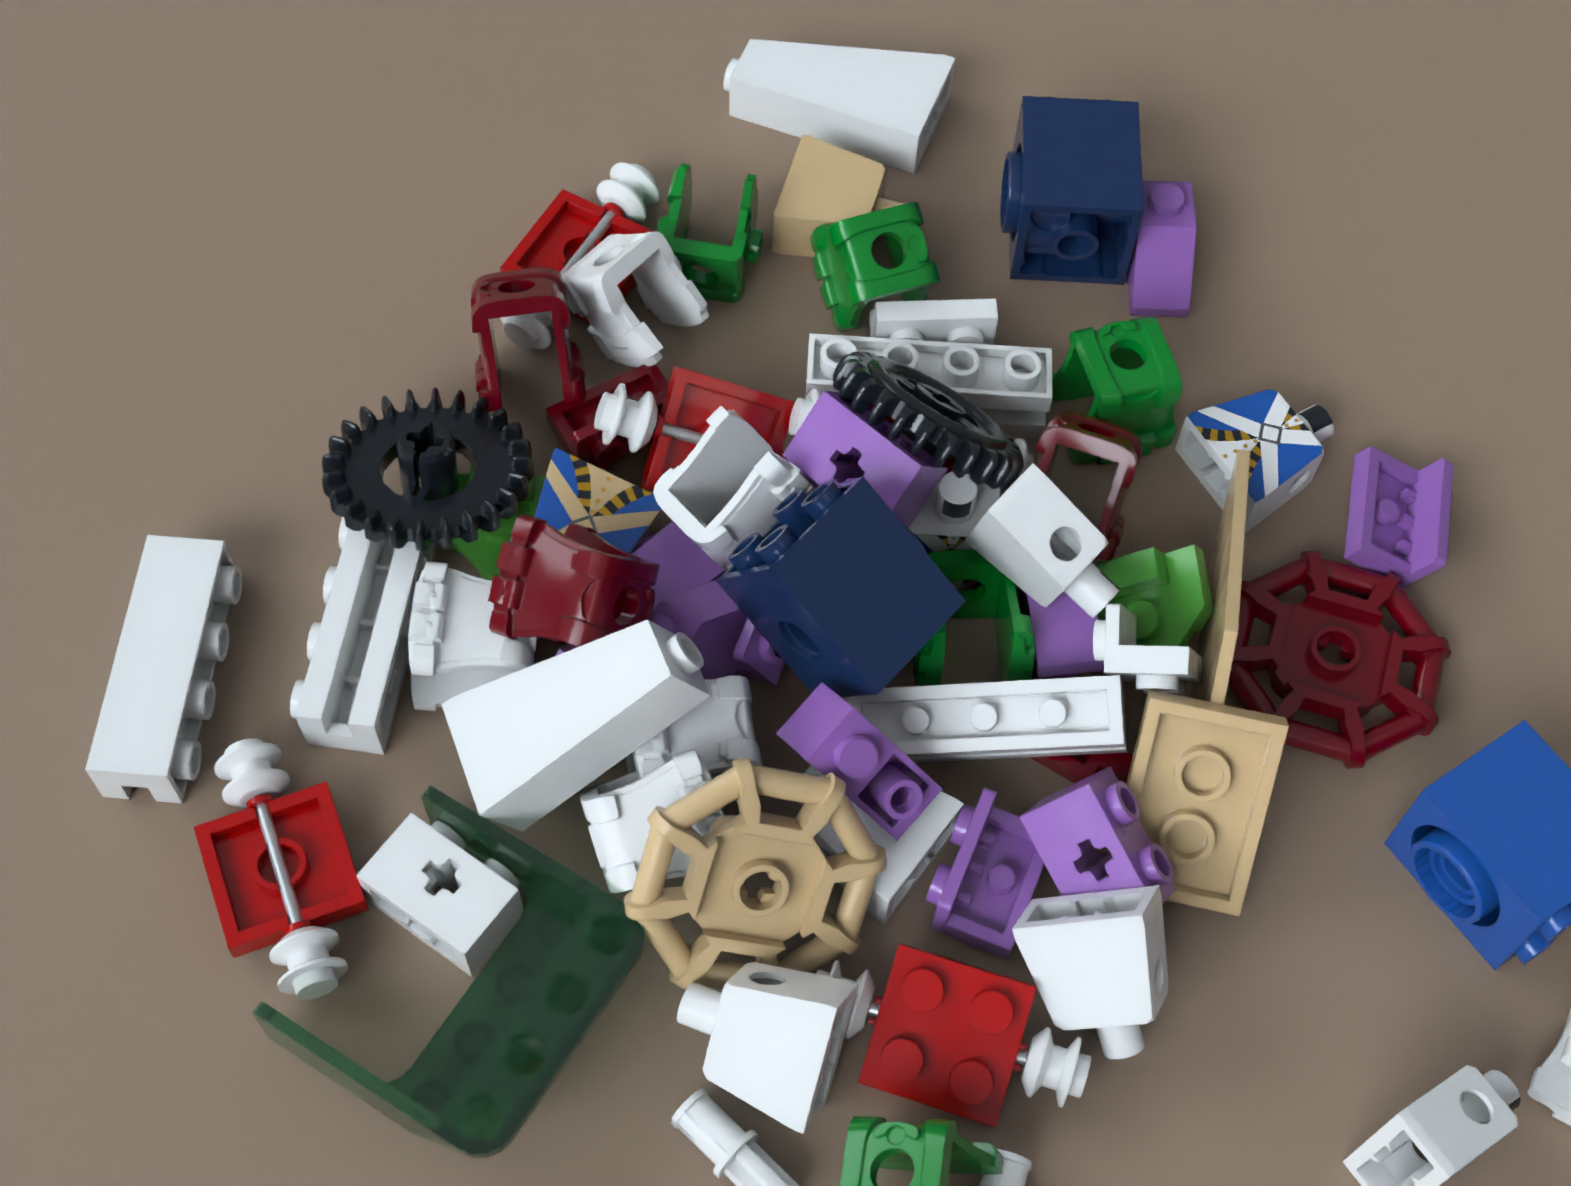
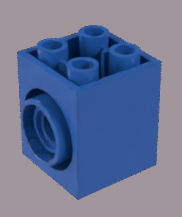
M1523 720L1423 789L1384 842L1420 884L1430 900L1448 916L1494 971L1515 955L1524 965L1552 945L1557 940L1556 936L1571 925V769L1538 733Z

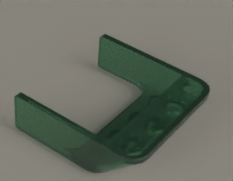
M429 786L421 796L430 824L432 825L436 820L446 824L464 840L467 850L485 861L488 858L494 859L510 870L525 890L526 906L520 919L413 1065L400 1078L386 1083L265 1002L261 1001L252 1014L268 1038L410 1133L472 1158H488L502 1152L514 1140L635 966L645 947V927L636 920L626 916L624 902L484 817L479 816L476 812L433 786Z

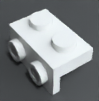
M996 299L876 302L875 309H872L869 315L870 337L993 345L998 323Z
M1106 604V619L1096 620L1093 631L1095 661H1103L1104 673L1120 675L1122 681L1136 682V689L1144 690L1145 694H1148V690L1151 689L1175 695H1184L1185 683L1201 684L1202 657L1188 646L1136 645L1137 617L1121 604Z

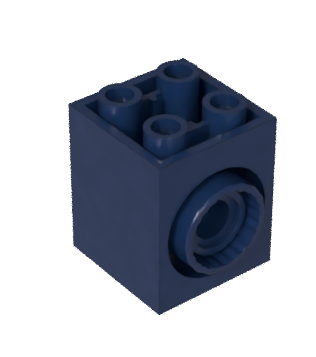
M1022 96L1013 151H1009L1005 157L1000 202L1001 230L1003 233H1009L1010 279L1124 285L1144 213L1139 102Z
M864 476L839 484L830 479L809 493L803 488L794 491L773 510L772 515L777 521L763 535L759 532L751 534L730 552L727 558L733 565L716 580L811 693L822 682L840 697L879 694L965 602L961 594L928 556L918 538L901 523Z

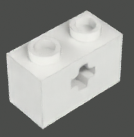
M410 813L356 877L368 902L469 976L473 977L525 914L518 889L520 882L510 870L498 861L488 858L483 864L465 851L467 845L464 840L446 824L436 820L430 826L413 813ZM457 884V885H458V889H457V891L453 894V893L450 892L449 890H451L452 888H454L455 885ZM438 886H441L443 889L438 891L435 895L434 890Z

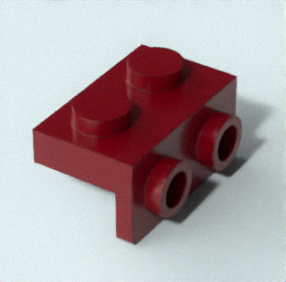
M644 364L585 390L583 398L569 402H564L563 400L547 407V422L566 453L599 468L615 465L626 454L631 453L628 438L616 435L609 445L603 444V431L594 428L597 408L604 392L614 394L617 386L623 383L626 386L628 399L639 401L647 391L652 392L658 408V414H660L669 383L658 366L655 364L647 367ZM650 438L649 442L644 446L652 443L653 439Z

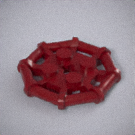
M1317 550L1302 551L1300 558L1249 582L1242 580L1238 635L1228 685L1244 709L1287 719L1289 728L1284 745L1342 761L1347 769L1363 768L1367 759L1416 735L1427 736L1438 725L1439 718L1435 709L1444 661L1451 655L1450 645L1447 638L1436 634L1401 587L1402 578L1392 571L1386 576L1322 558ZM1300 585L1302 588H1305L1307 593L1305 600L1292 606L1293 601L1283 605L1275 598ZM1329 586L1368 596L1369 598L1364 600L1329 590ZM1383 607L1386 608L1406 635L1405 638H1400L1395 630L1390 636L1381 624L1384 617L1381 613ZM1254 618H1258L1271 625L1266 646H1247ZM1328 643L1339 646V656L1348 659L1349 663L1330 664L1320 656L1318 651H1324ZM1401 662H1410L1416 665L1412 691L1397 684ZM1267 670L1271 676L1270 684L1272 690L1283 699L1277 709L1251 672ZM1384 704L1396 715L1364 731L1361 718L1365 717L1372 708ZM1298 709L1338 720V733L1292 719Z

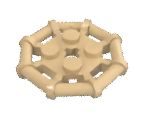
M746 757L733 760L732 768L666 808L661 806L654 808L647 817L651 825L633 890L624 897L626 916L638 922L669 968V978L672 983L682 989H687L692 982L706 987L723 989L726 982L745 964L717 959L721 951L756 957L755 962L808 973H812L843 953L849 955L855 953L862 944L858 935L878 873L884 871L887 867L886 850L882 846L875 844L846 796V783L833 773H827L819 777L754 765ZM758 795L804 803L796 818L761 812ZM736 799L740 811L739 815L720 817L710 826L708 833L704 836L691 827ZM829 821L845 847V851L826 858L814 836ZM676 847L682 853L691 856L682 887L663 888ZM758 872H766L768 877L775 881L772 888L762 887L758 891L757 897H748L747 889L743 884L749 876ZM846 882L836 915L826 914L825 910L834 883ZM689 912L694 921H697L703 933L692 944H686L670 918ZM799 932L802 939L811 933L817 935L814 939L777 960L776 955L786 949L785 940Z

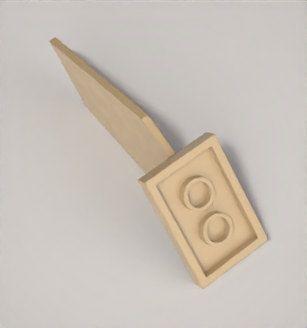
M1241 449L1237 451L1209 567L1208 580L1214 611L1200 631L1197 654L1202 657L1201 684L1193 683L1191 698L1151 689L1148 690L1126 782L1137 799L1140 808L1139 820L1152 844H1158L1165 851L1172 865L1173 883L1176 890L1166 901L1239 917L1289 728L1285 717L1224 705L1239 627L1250 451Z

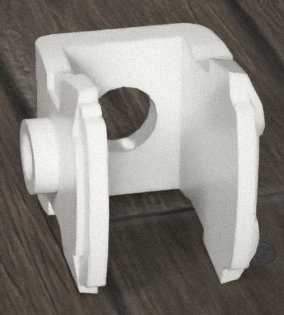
M653 231L638 234H612L562 275L567 293V303L573 314L578 313L581 318L587 317L591 324L587 330L607 359H613L616 363L636 368L644 364L647 367L653 366L663 358L660 350L664 347L646 323L638 320L627 305L617 285L632 273L638 285L636 289L646 309L651 310L661 322L670 325L688 327L703 323L709 317L706 307L708 304L692 280H687L683 275L681 264L662 233Z

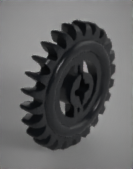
M852 352L843 356L839 361L833 374V387L840 391L839 397L852 403L851 410L860 414L865 413L875 404L868 419V424L871 426L880 425L887 416L893 418L894 422L890 430L889 439L895 440L903 433L914 442L912 447L913 455L924 449L934 457L933 463L938 468L945 463L950 454H953L957 458L953 464L952 471L957 478H962L970 470V480L977 486L985 483L991 489L998 487L1001 489L1007 488L1023 469L1022 452L1018 445L1014 443L1012 437L1003 432L1002 428L983 410L938 380L910 366L869 352Z
M436 387L431 392V400L427 408H421L418 405L410 389L407 390L405 411L398 412L389 398L383 396L381 400L383 419L381 420L376 419L375 415L368 408L361 406L359 410L361 430L357 424L343 420L341 424L342 437L331 436L328 441L329 454H325L322 457V470L324 474L322 479L323 492L330 498L332 512L344 517L345 526L353 531L364 529L365 538L373 542H379L385 537H389V544L392 548L401 549L407 542H414L416 551H427L431 542H438L442 549L453 548L454 539L459 537L465 542L471 543L478 540V529L494 532L501 527L500 518H511L518 512V503L528 497L530 493L529 482L534 477L531 444L528 439L523 438V431L519 422L508 424V415L504 408L496 410L489 417L487 400L485 397H481L474 404L472 412L467 413L465 396L462 390L457 392L449 409L443 408L440 394ZM456 452L468 459L475 469L473 478L465 488L456 492L459 484ZM396 458H398L401 487L403 490L402 496L394 493L383 481L384 471Z

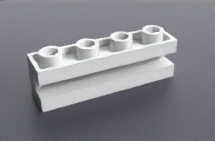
M809 333L805 399L812 388L818 389L820 395L823 390L840 392L833 387V374L841 358L852 352H869L910 366L943 383L983 410L1002 428L1003 432L1009 434L1012 438L1040 439L1045 431L1046 412L1050 411L1052 402V348Z
M342 517L339 528L341 555L337 567L330 566L325 575L323 585V600L326 604L322 622H314L310 628L307 640V657L310 660L305 680L298 679L293 687L290 700V714L292 718L297 720L306 744L384 755L409 660L408 633L415 585L420 578L422 570L425 568L426 561L434 562L438 542H431L427 551H416L414 542H407L401 549L392 548L389 544V537H385L379 542L370 541L365 538L364 529L361 531L349 529L345 526V520Z
M147 535L85 768L103 797L130 799L132 788L141 787L148 788L156 802L183 804L188 780H196L199 774L202 759L201 744L198 741L202 720H209L215 707L216 689L212 678L216 661H224L228 652L229 628L226 619L230 604L236 605L239 602L242 592L241 568L234 566L224 541Z
M1120 675L884 688L877 695L847 697V702L860 712L914 763L1127 752L1124 692Z

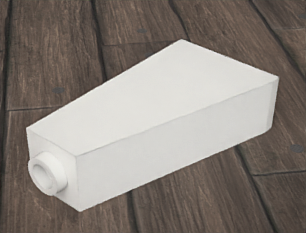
M750 39L739 59H731L724 76L723 88L729 92V116L799 138L802 137V134L812 136L884 165L915 174L950 99L956 58L942 54Z
M645 620L451 697L443 703L442 708L479 816L520 831L526 830L710 697L711 694L700 671L704 666V660L694 642L682 632L674 634L650 620Z

